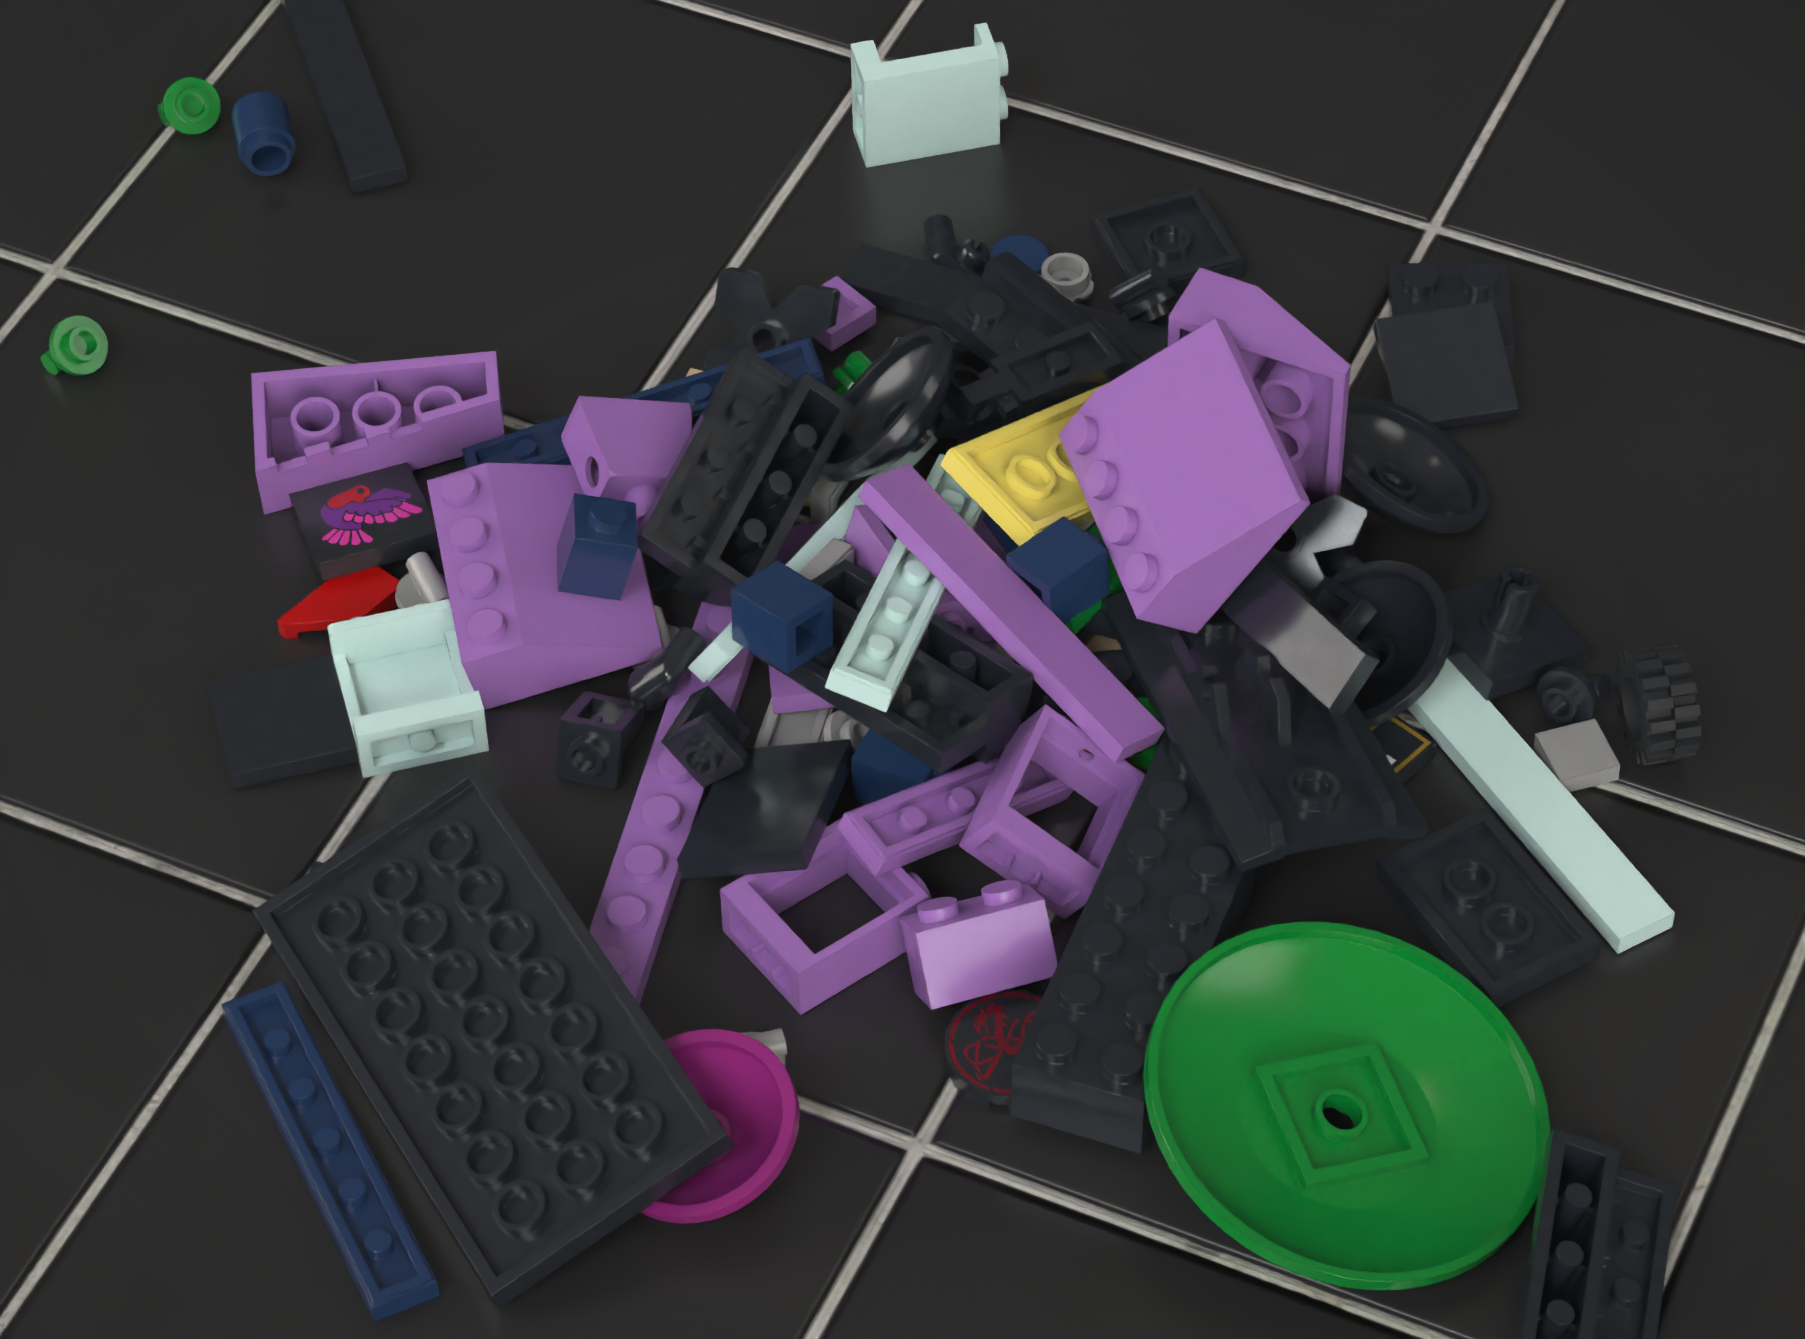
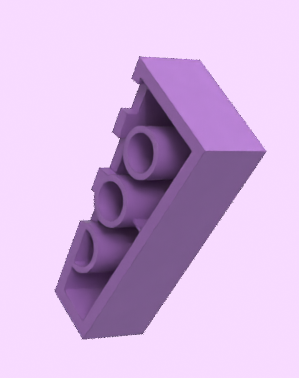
M496 351L251 373L255 473L264 515L290 508V493L405 462L408 463L411 471L461 457L463 456V448L505 435Z

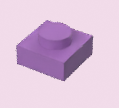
M838 276L822 285L836 288L840 291L836 325L814 336L817 341L831 352L876 324V306Z

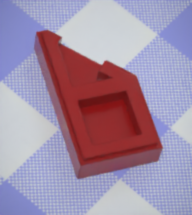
M378 566L328 579L277 620L279 633L285 639H299L300 632L328 630V626L332 623L391 611L397 606L395 593L400 580Z

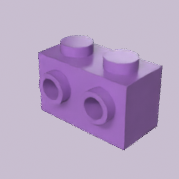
M1004 880L983 887L981 889V896L958 902L953 897L931 899L917 906V913L899 917L915 994L933 1010L1051 978L1058 964L1045 899L1028 884L1021 885V882L1017 880Z

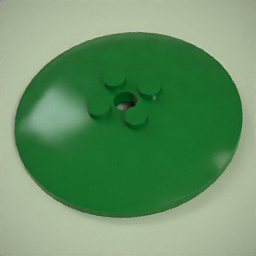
M1329 922L1276 924L1245 932L1226 940L1206 952L1181 975L1164 999L1150 1031L1145 1051L1143 1072L1145 1101L1149 1121L1157 1144L1170 1170L1201 1211L1225 1233L1265 1260L1295 1274L1322 1283L1346 1288L1378 1291L1423 1287L1458 1276L1491 1257L1512 1237L1528 1215L1538 1197L1545 1148L1550 1135L1548 1105L1542 1082L1531 1056L1506 1017L1473 983L1440 959L1398 938L1348 924ZM1335 1108L1338 1112L1348 1115L1353 1122L1354 1128L1345 1130L1334 1127L1326 1120L1322 1110Z

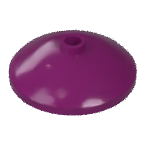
M723 1029L694 1030L672 1036L663 1041L735 1147L640 1211V1213L648 1217L670 1223L687 1224L710 1221L735 1212L757 1198L772 1184L786 1165L794 1148L799 1130L800 1109L797 1091L788 1071L778 1057L759 1041L747 1035Z

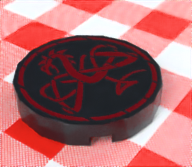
M1003 990L973 998L955 1012L945 1031V1068L954 1086L974 1103L989 1108L990 1102L996 1105H1007V1111H1011L1012 1063L1043 998L1042 995L1027 990Z

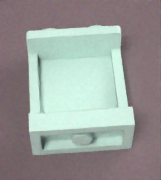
M987 23L974 25V46L881 62L873 40L851 44L853 132L866 168L1000 144V120L1008 118L1007 98L1003 86L1000 85V77L1008 75V59L1004 44L1002 42L994 43Z
M449 599L417 604L412 607L364 617H356L332 623L328 626L331 654L355 739L363 778L489 751L483 703L479 690H473L461 663Z

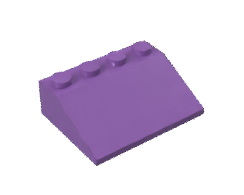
M1199 267L1169 315L1168 346L1214 318L1224 320L1310 501L1308 506L1334 494L1340 495L1351 365L1258 286ZM1290 528L1285 532L1295 536V533Z
M1214 318L1094 391L1058 435L1136 618L1147 622L1197 634L1310 504L1226 322L1221 319Z
M483 463L427 480L461 663L473 690H479L484 710L651 660L655 654L664 651L642 550L639 548L633 560L620 601L558 591L557 544L573 494L584 495L572 465Z

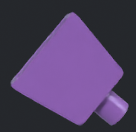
M578 396L561 434V438L584 495L636 503L638 530L692 432V410L690 403Z

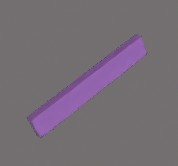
M910 464L866 480L858 497L1021 667L1033 674V680L1113 763L1156 744L1165 728Z

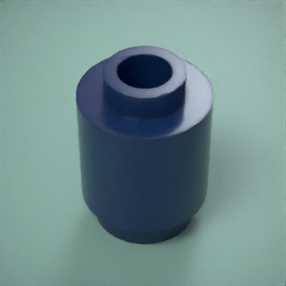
M260 91L243 96L235 103L231 112L239 158L254 174L260 176L277 175L288 168L296 149L288 106L280 96L271 92Z

